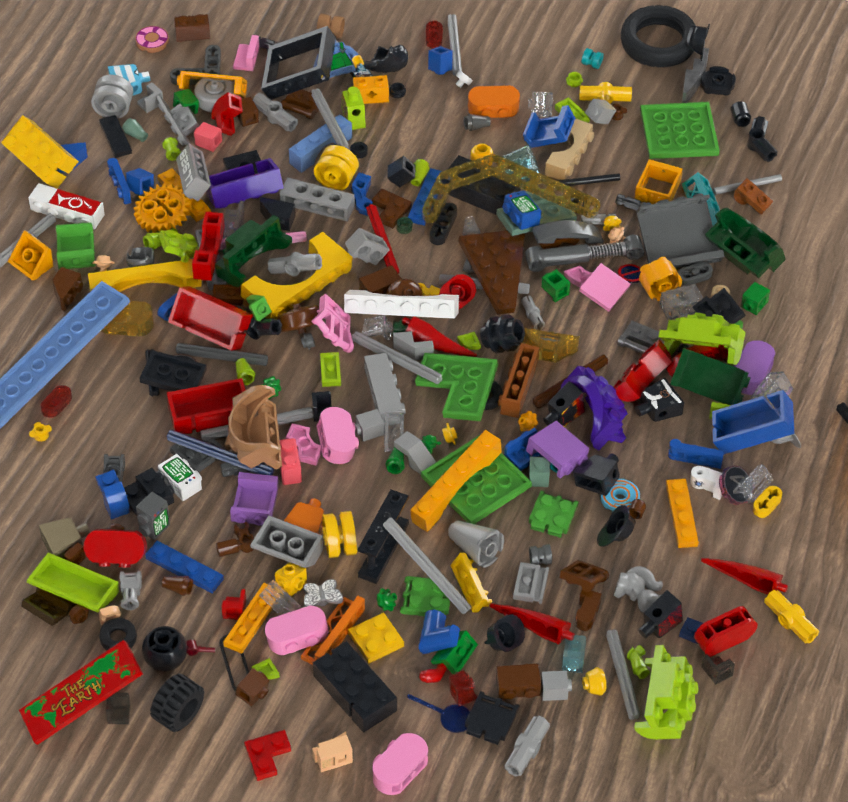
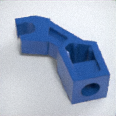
M359 172L352 183V193L355 195L356 210L360 214L368 216L365 207L373 204L366 197L371 185V176Z

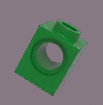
M754 282L742 295L741 307L757 315L768 303L770 289Z

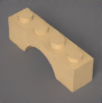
M575 119L567 139V143L571 147L565 151L552 152L546 162L545 176L564 180L572 175L574 165H578L581 154L586 152L588 143L592 142L594 138V132H592L593 124Z

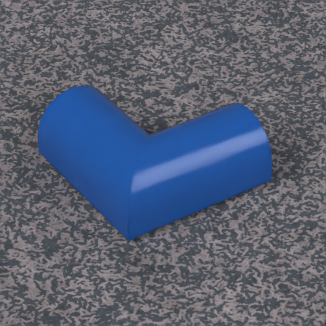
M428 610L425 613L419 642V651L422 654L457 646L460 628L456 625L445 626L446 615L441 611Z

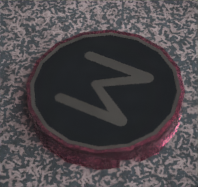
M735 465L725 468L719 478V487L724 498H728L730 500L729 503L733 505L748 502L752 496L753 485L746 470Z

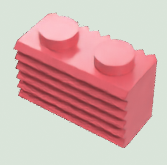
M296 439L280 440L282 467L279 469L282 484L301 483V465Z

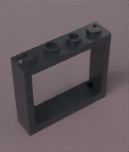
M328 26L269 46L261 87L269 99L272 100L330 79L336 37ZM320 48L316 67L276 80L280 61Z

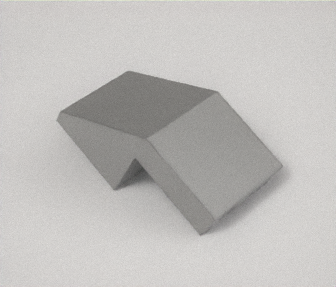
M412 331L393 333L394 349L413 360H422L424 353L434 352L433 341L414 342Z
M405 432L394 441V447L408 456L409 467L419 474L436 463L423 442L410 432Z

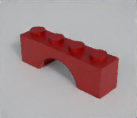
M205 212L199 251L195 250L192 261L193 279L212 281L215 263L225 230L224 213Z

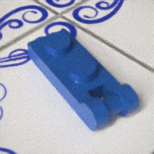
M110 158L107 161L109 176L112 178L113 185L118 187L116 188L118 197L122 198L124 205L131 203L130 190L119 162L116 158Z
M678 439L670 441L668 452L670 459L721 469L724 451L684 444Z

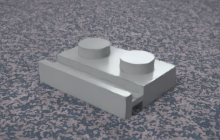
M520 562L513 599L531 603L535 601L542 604L549 567L542 568L540 565Z

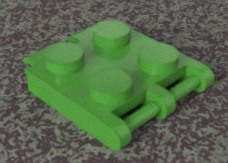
M541 490L529 518L530 529L544 533L547 528V534L561 538L562 534H567L579 501L575 500L573 502L562 499V496H552L545 494V491Z
M405 577L406 589L402 595L404 603L400 609L402 614L425 616L428 610H438L445 615L449 614L450 600L430 578Z

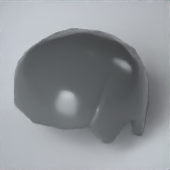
M149 247L132 249L131 255L129 256V253H127L126 256L127 265L129 267H138L153 264L154 250Z

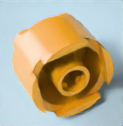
M660 257L658 260L645 264L640 268L639 281L652 300L653 298L657 299V301L666 300L676 293L675 289L678 286L680 288L682 285L681 276L666 257Z

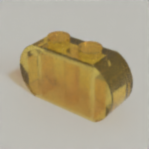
M130 301L101 331L112 335L145 336L154 327L152 307L147 302Z

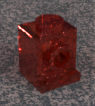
M464 670L449 676V690L458 707L477 699V695L473 690L475 689V683L472 677H469Z

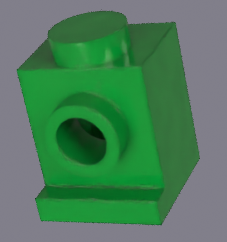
M557 269L546 273L542 277L541 287L553 298L554 302L569 295L570 281Z

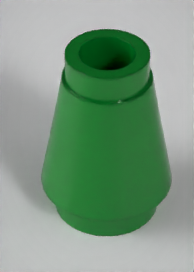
M395 447L385 464L388 472L399 474L405 468L404 453Z

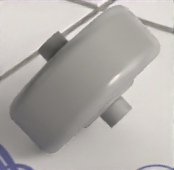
M202 78L194 89L195 96L199 100V107L207 112H212L214 104L221 96L227 92L234 94L235 83L233 81Z

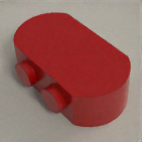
M96 529L89 533L84 541L85 555L91 562L99 563L98 566L110 567L111 563L119 564V567L130 568L131 564L137 563L144 557L147 550L146 539L138 530Z
M739 606L704 622L696 630L694 639L706 656L711 657L748 640L755 633L758 624L744 606Z

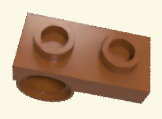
M748 178L740 184L734 193L736 202L741 205L748 203L761 215L774 202Z

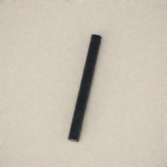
M620 173L550 181V188L619 181Z

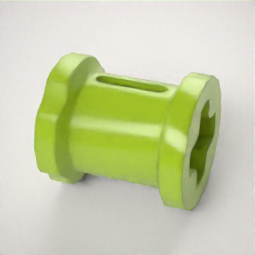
M169 137L162 143L163 148L166 150V158L170 161L176 160L181 153V150L177 147V139Z

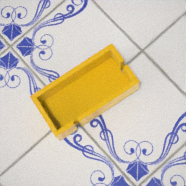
M23 115L1 142L46 184L56 189L67 177L58 172L57 169L59 168L69 174L79 162L34 121Z

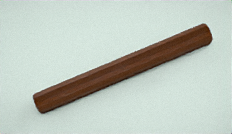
M602 354L583 367H589L596 372L608 364V358ZM567 377L535 396L533 404L539 408L549 402L559 392L562 383Z

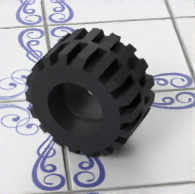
M178 673L173 675L156 693L150 708L151 717L172 732L180 731L198 713L204 699V688L184 674Z

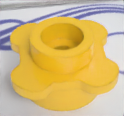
M617 216L606 217L603 230L611 231L614 227L618 228L621 219H618Z
M36 422L33 430L29 432V436L36 441H45L48 439L52 427Z
M446 423L447 427L442 429L444 438L447 443L453 442L456 445L455 439L458 438L454 427L451 428L449 423Z

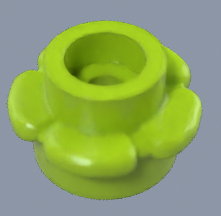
M571 72L568 74L566 81L569 86L578 87L583 82L580 73Z

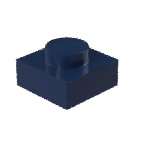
M687 617L679 637L698 644L694 639V634L703 623Z

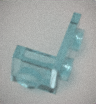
M574 635L572 641L565 639L562 671L583 673L586 636Z

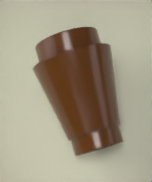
M164 576L162 579L163 588L182 596L190 595L193 590V579H190L188 576Z

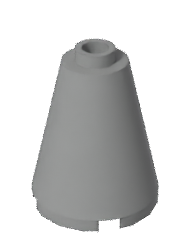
M459 520L452 523L448 528L449 538L478 566L486 568L492 565L497 560V557H495L497 552H501L503 549L504 535L496 529Z

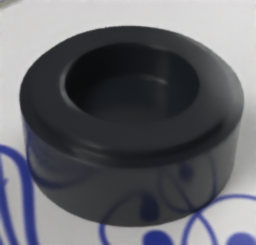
M355 142L350 146V151L357 159H361L367 156L368 147L363 142Z

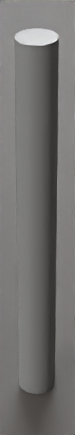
M778 174L750 181L756 186L782 181V176ZM742 182L713 188V193L717 195L735 191Z

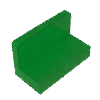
M467 630L460 631L457 646L437 651L431 663L433 665L443 663L453 675L458 674L478 644Z

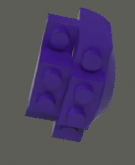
M577 366L564 380L561 388L570 381L583 393H586L585 400L593 412V428L590 438L593 447L596 450H600L609 440L622 443L626 439L623 433L622 420L628 414L624 408V403L618 398L615 388L609 385L603 376H596L595 372L589 367Z

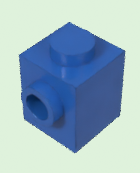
M442 46L429 50L428 70L434 71L438 75H443L445 72L452 70L453 50Z
M142 168L126 172V182L129 190L137 195H143V191L150 192L149 187L154 189V174Z

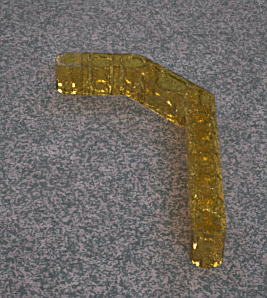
M490 154L440 172L423 206L422 218L427 223L435 222L451 190L490 176H494L587 218L596 217L601 205L595 197L501 156ZM490 162H495L497 166L490 167L488 164ZM473 168L480 169V172L465 178L458 177V174ZM511 169L514 173L509 175L505 173V170ZM527 176L530 178V181L525 182L521 178ZM448 179L450 182L448 184L441 183V180ZM542 183L545 184L547 187L545 189H540L538 187V184ZM561 191L563 195L557 196L554 192ZM440 194L442 199L436 200L433 196ZM577 198L580 202L573 203L571 199ZM432 206H434L433 213L428 215L427 212H430Z

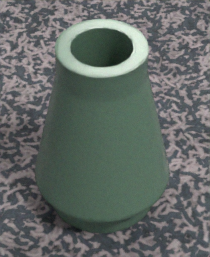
M129 118L124 122L122 126L124 133L141 142L147 139L148 133L144 131L136 119Z

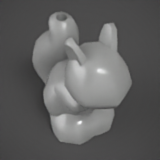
M636 566L628 570L627 573H620L613 596L620 598L626 594L630 596L632 601L638 599V608L640 612L644 613L661 596L654 591H660L663 583L662 581L657 582L649 569Z

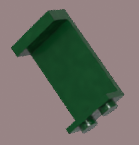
M684 348L670 385L684 388L723 404L734 405L742 402L744 397L741 394L743 387H748L751 377H748L749 372Z

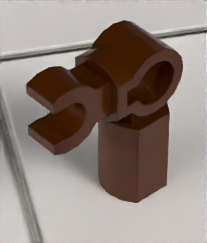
M244 522L245 528L239 529L237 524L234 525V532L238 536V540L235 538L216 543L219 557L239 553L240 550L245 553L254 550V548L250 547L254 537L249 532V524L247 522Z

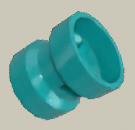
M586 48L581 63L586 66L592 65L593 68L599 69L604 54L593 52L592 49Z

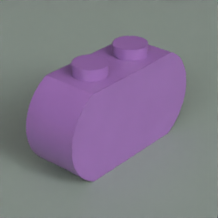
M763 341L748 342L744 350H742L738 364L733 365L749 372L748 377H751L748 387H743L741 393L753 395L762 391L772 369L775 350L770 344Z

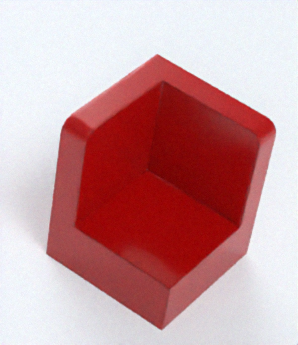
M241 589L240 597L227 596L226 600H223V619L238 620L245 611L246 589Z

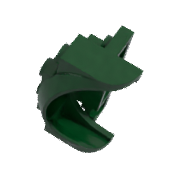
M723 208L715 214L717 223L705 234L709 241L720 250H723L726 259L747 275L751 272L758 279L768 269L774 272L786 260L783 249L773 238L729 208Z
M273 215L262 225L250 219L225 239L226 248L222 250L224 256L215 263L217 276L234 287H240L244 283L246 275L239 272V269L246 262L264 252L285 249L292 244V237L281 231L279 218Z

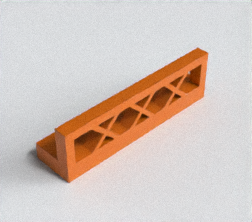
M357 596L352 601L343 597V602L338 604L326 620L329 628L326 640L323 644L319 643L318 645L307 647L302 653L301 659L313 665L314 661L329 653L332 655L331 650L343 642L348 635V629L352 628L364 613L365 599ZM345 605L349 606L345 614H343V607ZM339 621L334 629H332V622ZM318 650L314 655L315 659L308 656L311 651Z

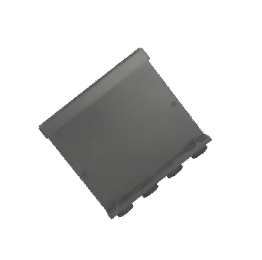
M700 193L692 198L683 196L676 198L675 201L666 199L659 201L657 204L644 203L640 205L636 214L648 264L658 260L660 257H666L667 260L671 261L675 269H681L699 262L709 264L720 262L725 257L723 250H718V247L705 236L713 227L707 205L710 195Z

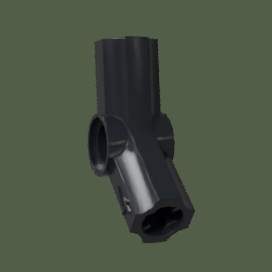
M758 116L753 120L747 147L752 151H756L764 161L770 162L777 156L778 151L765 138L768 121L765 117Z
M240 305V306H237L238 308H240V309H242V310H244V311H246V312L251 313L250 311H248L247 309H245L243 306H241V305ZM252 316L246 332L255 340L259 339L262 335H279L282 331V323L279 319H267L265 317L261 321H256L254 316Z

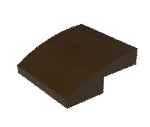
M37 587L35 593L22 600L21 607L53 626L68 615L70 610L77 604Z

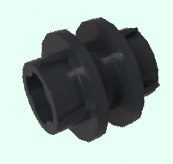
M504 314L500 317H490L482 326L480 337L484 347L490 348L496 354L505 351H515L518 345H521L524 341L525 328L519 319H515L509 314Z

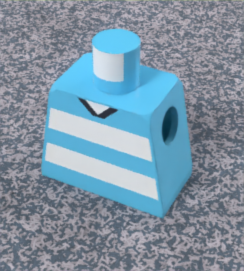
M135 64L108 66L110 75L121 76L130 82L133 87V95L142 92L141 83L150 81L149 72L138 73Z

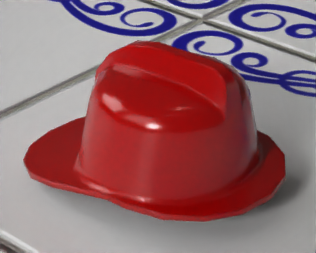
M457 274L441 287L439 295H459V309H461L474 298L476 284L469 276Z

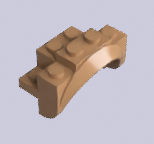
M266 385L253 386L233 398V410L228 417V434L231 449L238 453V461L252 469L264 462L277 470L282 467L276 404L268 400L275 395V389Z

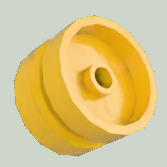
M330 145L324 149L316 163L314 175L321 185L335 190H344L349 186L355 175L359 162L349 149L339 145Z
M340 512L339 525H337L336 516L333 513L323 514V540L328 558L339 557L341 553L340 544H342L343 552L346 556L357 555L356 533L352 512Z

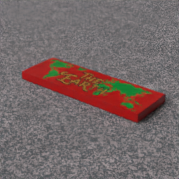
M122 640L19 709L34 743L38 745L143 675L128 643Z

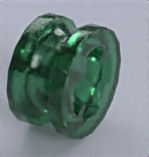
M401 217L398 219L396 229L399 233L408 234L412 231L413 222L410 218Z

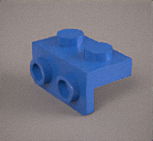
M535 428L525 431L520 437L509 441L505 445L504 456L520 471L529 466L530 457H543L539 452L531 456L526 451L529 438L537 433Z

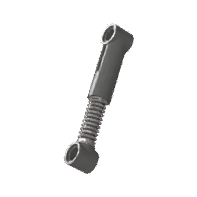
M632 234L627 236L623 242H613L611 245L608 243L606 245L600 244V246L598 244L597 246L580 244L547 249L533 246L526 250L525 256L529 270L539 272L545 267L589 262V259L592 260V257L594 259L597 257L598 259L599 256L600 258L602 256L605 258L608 255L609 257L611 255L614 257V255L618 256L619 254V256H627L630 260H637L645 252L641 238L638 235Z

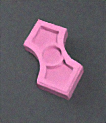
M292 423L286 439H296L300 462L317 465L322 453L321 445L316 444L311 439L309 427Z

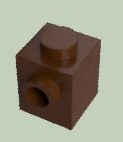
M253 668L237 685L235 695L252 707L259 698L262 700L267 695L270 680H268L264 673Z

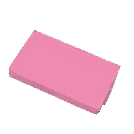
M252 35L249 45L239 44L233 69L254 70L259 52V36Z

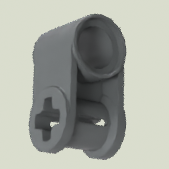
M104 454L103 473L115 470L122 484L125 471V454L120 456Z

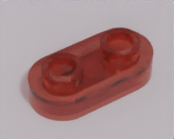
M438 21L428 22L426 24V45L432 49L442 46L443 25Z
M64 385L56 387L41 403L42 414L48 418L59 415L72 400L71 389Z

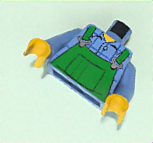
M335 40L330 78L356 71L355 68H357L359 63L364 65L362 57L352 47L345 46L344 42L337 43ZM317 54V57H316V60H315V62H314V66H313V67H316V66H317V61H318V55H319V54Z

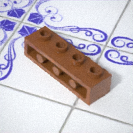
M521 343L518 353L515 352L513 367L510 366L508 372L509 379L508 381L505 380L504 393L500 395L498 406H501L500 414L515 418L520 417L538 364L539 347Z

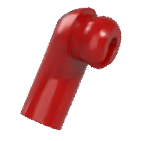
M443 663L438 664L436 669L421 671L419 678L422 682L426 683L439 682L444 676L447 667Z

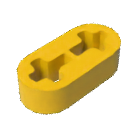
M777 486L767 487L754 501V515L759 518L769 516L780 504L782 490Z

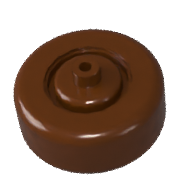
M300 303L292 305L293 310L276 316V319H279L282 323L281 332L298 330L299 334L307 332V327L314 325L311 321L318 315L317 310H319V306L301 307Z

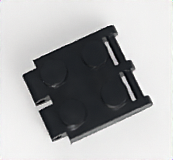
M480 691L465 722L466 734L481 738L482 734H485V741L498 745L500 740L505 741L520 705L509 704L502 701V698L498 697L495 699L484 695L485 692ZM483 699H486V700H489V701H491V702H494L495 704H492V703H490V702L484 701ZM500 705L511 708L513 710L506 709L504 707H501Z

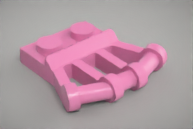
M324 294L320 297L319 310H317L318 315L311 322L319 327L323 332L322 335L326 339L329 338L335 347L339 346L343 351L350 353L354 349L350 333V315L344 313V310L337 303Z

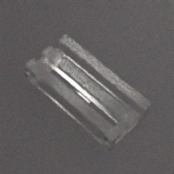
M761 464L756 467L738 488L740 491L744 490V497L748 496L747 501L751 503L758 498L774 479L766 467ZM766 476V477H767L766 480H765V481L757 488V490L752 494V490H753V489L761 482V480Z
M274 580L259 594L279 615L303 608Z

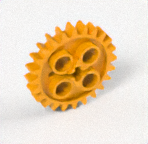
M163 183L162 187L156 184V189L149 187L150 192L143 191L145 196H138L140 201H135L137 207L133 208L135 211L134 216L138 225L142 229H146L147 232L152 230L155 233L157 231L160 232V230H170V228L176 229V225L183 226L181 221H187L186 216L191 215L189 211L192 210L191 199L184 195L183 188L180 189L179 185L174 187L172 183L168 187L165 183Z

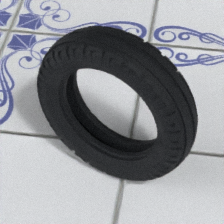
M663 5L646 6L634 11L626 18L621 29V42L626 53L635 61L651 67H671L686 61L694 53L687 45V35L690 27L696 25L686 13L679 9ZM665 25L678 31L683 39L674 46L658 48L640 41L636 33L646 26Z

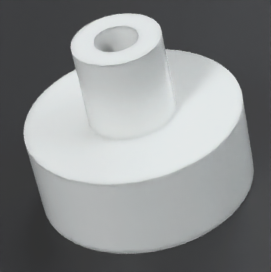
M460 70L456 74L459 78L456 85L460 88L464 83L469 86L473 81Z

